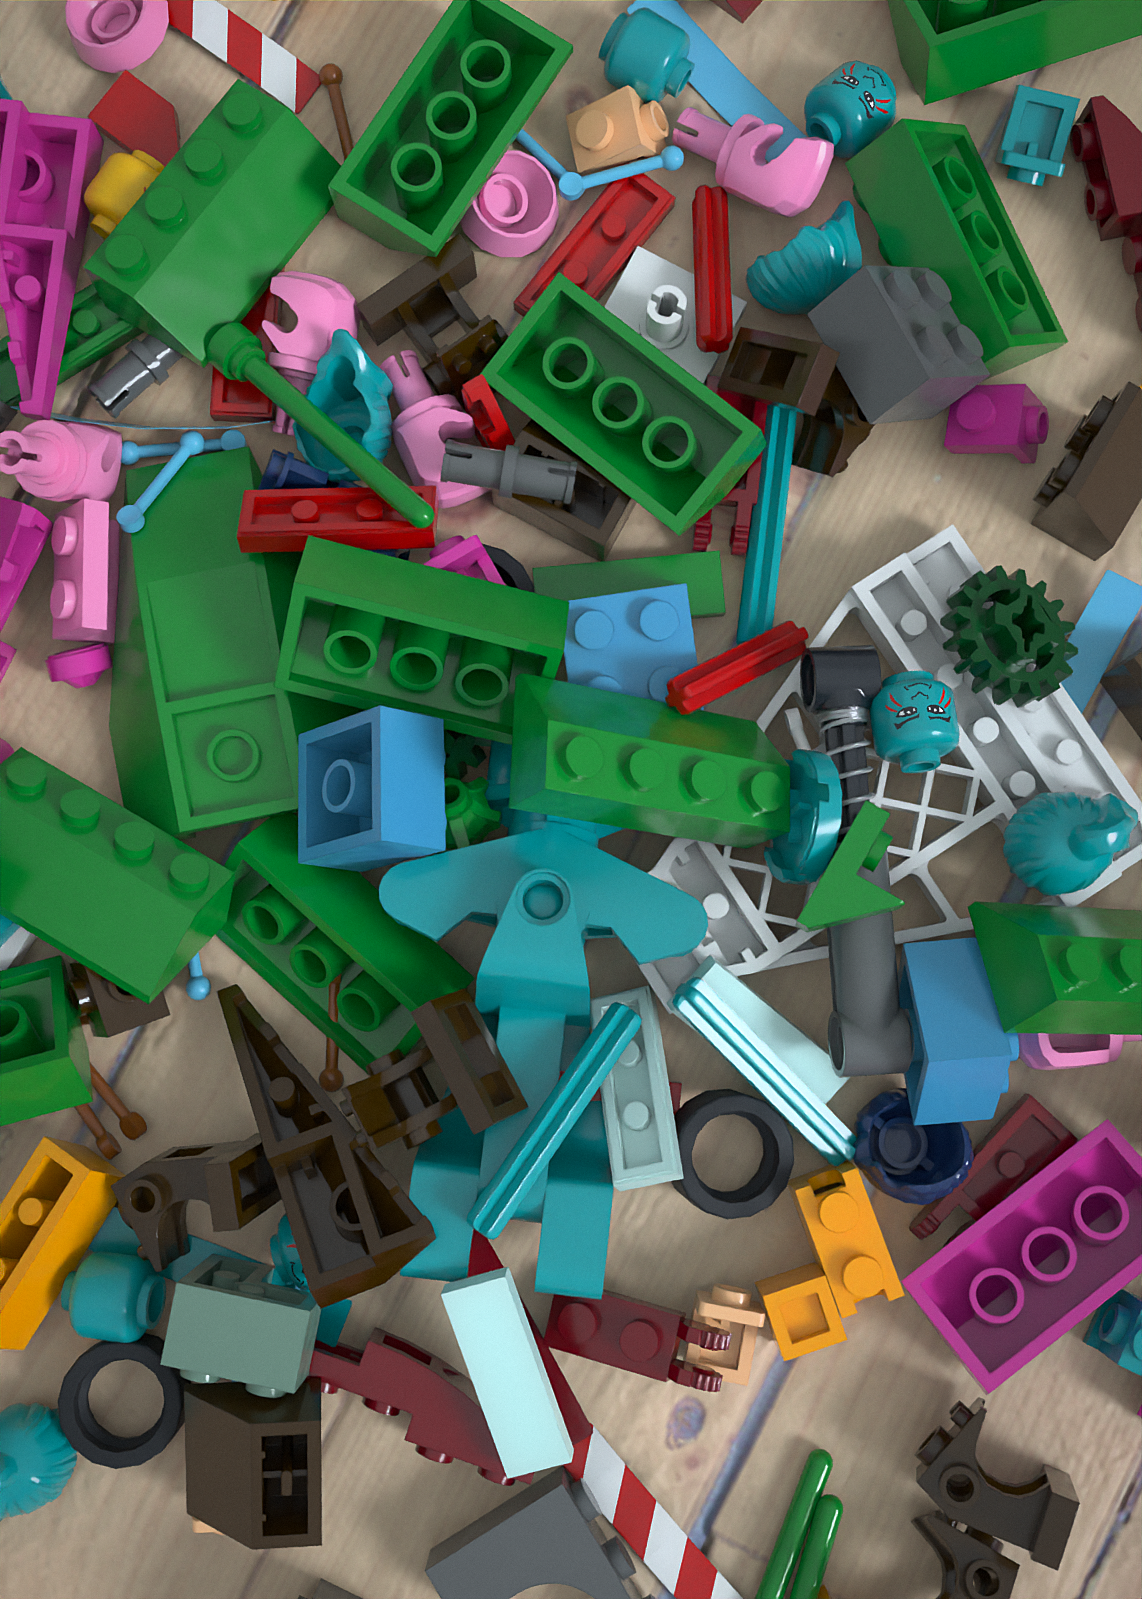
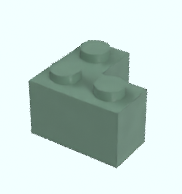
M211 1254L176 1283L160 1365L178 1368L183 1378L194 1382L215 1383L220 1378L246 1383V1390L258 1396L277 1398L285 1396L286 1392L294 1394L309 1375L321 1309L310 1292L271 1284L274 1272L273 1266Z

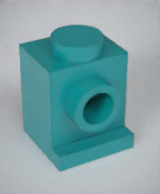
M1121 1289L1096 1309L1083 1342L1099 1350L1117 1365L1142 1376V1298Z

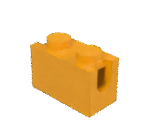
M845 1160L839 1166L828 1165L790 1179L787 1184L815 1262L826 1275L840 1317L843 1319L858 1313L855 1303L871 1296L884 1295L888 1301L905 1296L858 1168L848 1160ZM841 1182L842 1186L814 1196L813 1191L829 1184Z

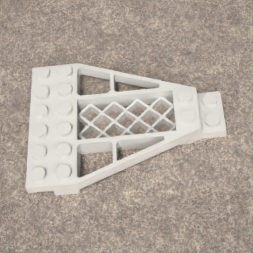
M953 524L909 553L901 554L853 585L808 647H824L847 614L852 613L858 617L895 674L907 671L930 672L933 674L934 680L945 683L953 691L960 736L959 744L949 754L957 766L941 763L938 768L923 772L917 804L883 797L889 763L891 762L878 757L875 749L865 747L866 758L879 761L873 793L876 796L870 799V803L879 808L883 807L915 814L908 849L890 845L887 848L888 855L903 858L889 868L890 886L906 875L912 877L940 917V921L936 924L895 931V944L974 929L970 917L958 918L930 876L927 868L928 862L989 821L995 823L1004 835L1005 828L1009 825L1011 817L1021 806L1038 794L1044 792H1074L1090 796L1091 798H1099L1108 793H1113L1118 799L1127 802L1137 811L1138 822L1130 833V848L1114 853L1112 864L1103 871L1093 884L1074 893L1057 896L1043 895L1042 900L1034 905L1075 907L1121 877L1122 871L1142 859V802L1062 684L1059 683L1060 688L1039 702L1034 700L1024 707L1017 708L1012 698L1001 705L994 704L992 689L989 687L975 694L971 690L974 676L969 671L956 674L953 670L961 659L958 652H950L943 649L942 644L953 636L952 631L940 625V619L952 611L947 605L946 600L960 589L959 586L980 570L986 574ZM985 602L982 607L988 609L993 605V602ZM801 659L756 721L763 732L787 698L792 696L818 734L821 725L817 723L819 719L813 712L806 711L802 701L800 689ZM1032 663L1027 665L1026 672H1032L1036 665ZM870 720L867 722V726L864 727V733L871 729ZM818 734L819 745L812 751L826 753L825 739ZM934 773L967 780L961 814L928 807ZM978 796L984 806L974 812ZM926 817L957 823L920 847ZM675 837L654 868L648 872V874L693 896L702 903L708 917V928L705 938L692 952L684 956L669 957L638 965L635 961L668 1014H671L672 1011L666 1003L675 994L677 987L681 983H685L709 955L714 957L735 976L829 958L828 945L816 946L810 940V938L824 929L807 933L795 926L796 919L765 913L773 877L767 863L764 866L731 859L732 846L723 845L722 853L720 854L714 843ZM772 839L770 840L769 847H773ZM730 867L764 874L757 909ZM820 877L816 882L808 884L803 909L819 883ZM765 921L795 927L796 929L777 941Z

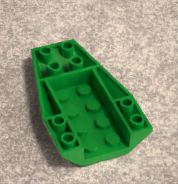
M249 446L188 458L143 513L145 518L144 526L134 533H127L122 530L109 730L124 808L180 841L196 838L195 832L298 812L299 734L365 711V709L273 687L293 584L302 557L299 551L241 553L237 531L244 490H258L263 477ZM168 462L126 470L124 506L134 505Z

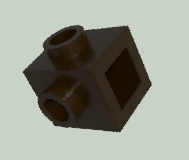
M78 961L69 963L74 978L68 979L66 982L69 998L79 1017L87 1015L93 1037L109 1038L170 1015L163 990L148 1005L120 987L117 990L114 983Z

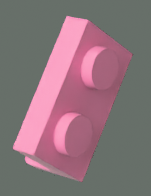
M84 498L55 514L51 535V544L54 552V577L50 597V608L53 615L52 639L95 644L104 642V645L114 643L119 580V523L109 519V502Z

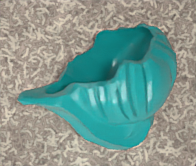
M850 201L841 202L832 216L818 227H801L797 236L790 240L782 250L772 251L766 256L760 255L757 257L755 263L747 269L746 275L748 289L756 301L765 308L780 314L807 315L862 268L861 245L855 228L854 209Z
M337 329L333 332L332 343L328 351L318 361L317 373L311 385L307 387L305 396L383 463V459L387 456L388 449L391 448L392 443L390 440L392 436V429L390 427L392 419L388 401L393 384L386 373L369 358L358 341L347 330ZM294 421L292 427L297 440V450L303 454L307 465L328 473L327 480L339 483L342 479L353 484L355 481H361L359 477Z
M1044 792L1038 794L1017 810L1009 820V825L1005 828L1003 835L1005 844L1002 850L1004 858L1007 859L1006 862L1010 867V873L1017 875V878L1022 880V883L1027 888H1035L1041 894L1047 896L1069 894L1085 889L1093 884L1104 870L1109 868L1112 864L1114 853L1130 848V833L1137 825L1138 813L1127 802L1118 799L1113 793H1108L1099 798H1091L1090 796L1074 792Z
M35 1402L30 1405L22 1403L12 1404L0 1412V1522L8 1516L14 1517L24 1513L29 1514L48 1502L54 1501L61 1495L68 1479L72 1476L76 1466L77 1451L72 1448L60 1427L58 1409H50L48 1406Z

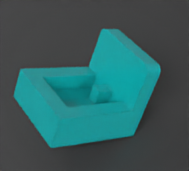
M1016 85L994 161L1010 165L1006 178L1043 186L1046 174L1062 177L1066 164L1061 162L1080 98Z

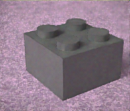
M864 265L807 314L824 345L840 353L836 366L869 424L932 419L990 376L988 369L981 359L983 348L979 339L972 330L960 323L949 304L952 297L948 286L937 273L929 270V268Z

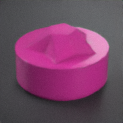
M104 642L47 656L48 659L45 660L51 682L64 681L76 689L94 685L106 669L113 667L108 645H104Z

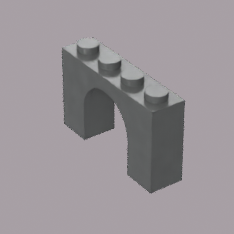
M563 1465L431 1548L425 1569L427 1576L441 1599H510L528 1588L542 1584L568 1585L584 1591L594 1599H655L652 1594L644 1598L641 1597L630 1576L636 1573V1569L625 1546L617 1536L607 1540L595 1518L601 1515V1510L592 1491L582 1478L573 1483Z

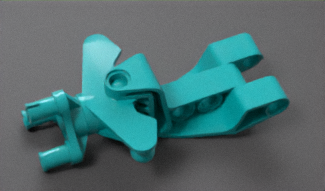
M496 741L491 745L487 772L489 787L485 797L490 809L502 813L501 824L508 828L507 837L400 863L390 868L382 877L379 886V900L385 912L398 924L407 926L436 942L465 920L496 928L478 971L475 1005L529 1107L475 1135L471 1131L461 1109L458 1108L438 1120L443 1130L442 1133L419 1145L412 1169L409 1199L422 1215H425L431 1222L437 1238L400 1270V1276L446 1282L468 1278L469 1257L474 1228L466 1221L467 1214L558 1083L560 1071L567 1070L590 1036V987L583 949L586 939L617 938L638 965L669 957L684 956L692 952L704 940L708 928L707 913L702 903L693 896L598 848L600 838L626 828L509 808L512 745ZM449 1086L447 1087L442 1099H444L452 1093ZM590 1101L510 1218V1220L542 1224L534 1292L602 1299L614 1191L602 1101Z

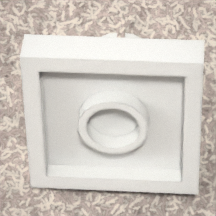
M637 246L605 308L705 385L707 375H711L722 353H704L696 345L694 274ZM731 294L734 332L745 312L747 301Z

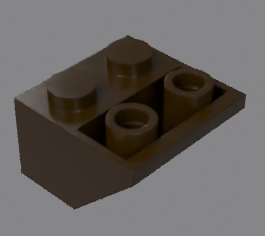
M1130 381L1112 399L1102 395L1088 416L1084 414L1080 418L1064 444V448L1069 451L1057 468H1051L1032 499L1040 504L1041 507L1033 518L1031 525L1093 561H1096L1114 547L1142 499V389Z
M531 419L521 430L514 446L520 447V454L565 462H577L571 503L564 504L562 501L512 493L511 499L498 497L499 490L491 489L494 505L600 562L605 561L637 502Z
M306 1378L294 1394L286 1392L285 1396L277 1398L252 1394L246 1390V1383L242 1382L185 1384L187 1514L252 1550L322 1546L321 1378Z

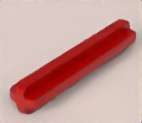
M705 184L696 189L695 198L692 201L696 345L704 353L715 352L721 354L728 351L729 343L733 339L728 194L721 186L711 188Z
M785 621L670 678L666 684L669 693L665 696L669 708L675 706L683 715L690 714L802 656L806 648L804 640L809 638L808 631L805 627L798 629L793 621Z

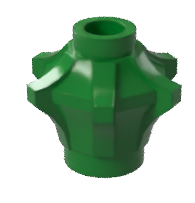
M481 776L471 782L444 778L445 814L447 819L445 830L446 850L433 853L434 855L483 843L485 837L490 832L500 828L502 813L490 809L485 797L489 781Z

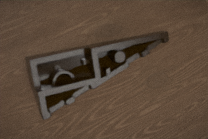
M238 984L218 990V998L265 1154L275 1174L310 1293L320 1309L385 1284L437 1238L431 1222L425 1215H422L402 1190L398 1181L388 1169L386 1170L370 1149L367 1146L362 1148L355 1138V1132H357L303 1064L297 1061L281 1041L273 1027L263 1019L250 1003Z

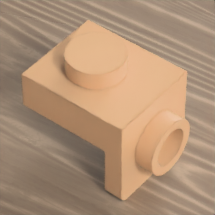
M629 85L565 116L577 172L581 176L618 167L641 156L647 159L660 155L663 149L667 147L665 137L669 135V125L662 107L655 100L645 104Z
M719 1283L713 1284L712 1293L696 1290L691 1320L724 1329L732 1333L729 1350L712 1351L686 1342L683 1361L714 1369L723 1375L722 1381L748 1386L758 1327H763L766 1314L760 1302L751 1300V1291Z

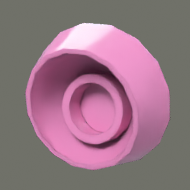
M67 0L65 5L66 24L69 35L80 59L95 70L110 73L134 69L149 59L162 43L169 23L167 0Z
M507 150L461 219L460 224L464 233L480 249L499 257H523L539 250L553 235L559 217L558 194L549 171L535 157L521 151Z

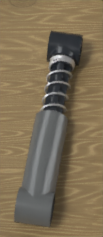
M873 645L810 647L804 649L801 657L800 689L802 701L806 711L813 712L819 719L817 723L821 725L818 734L825 739L826 753L824 754L830 756L839 773L842 790L841 824L836 848L831 860L865 801L870 802V799L876 796L873 792H869L867 772H871L874 768L867 766L865 746L869 745L871 741L864 738V727L867 726V722L870 720L867 718L869 716V709L872 708L871 705L874 698L881 691L880 661ZM886 850L874 872L861 866L857 875L891 894L888 853ZM892 911L828 927L827 939L833 1011L828 1021V1047L835 1074L839 1078L907 1072L911 1064L912 1040L907 1016L903 1008L900 1007Z

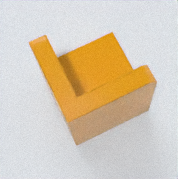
M815 1262L754 1282L763 1310L766 1313L765 1316L773 1340L784 1361L847 1340L826 1275Z

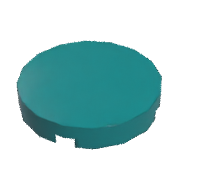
M797 749L791 753L793 760L784 759L790 766V832L773 838V847L764 846L765 850L763 851L765 861L775 878L782 883L807 885L816 882L827 869L836 848L841 824L842 790L838 770L830 756L819 751Z

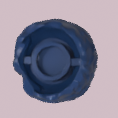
M894 1088L880 1093L857 1113V1120L854 1123V1132L857 1134V1139L853 1143L855 1148L853 1160L867 1180L881 1192L904 1203L925 1205L933 1202L935 1199L951 1194L968 1177V1170L971 1169L972 1162L974 1161L972 1141L968 1130L962 1122L914 1126L906 1088Z

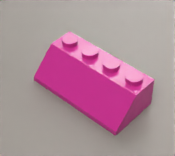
M1106 1119L901 1281L937 1333L985 1395L990 1394L1142 1273L1141 1156L1115 1126Z

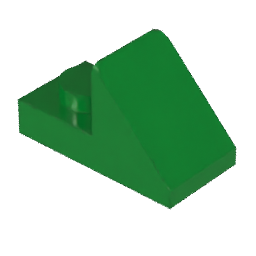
M867 800L865 801L797 919L796 927L808 933L895 911L905 904L901 899L857 875L861 866L874 872L891 843L893 836L882 831L890 813Z

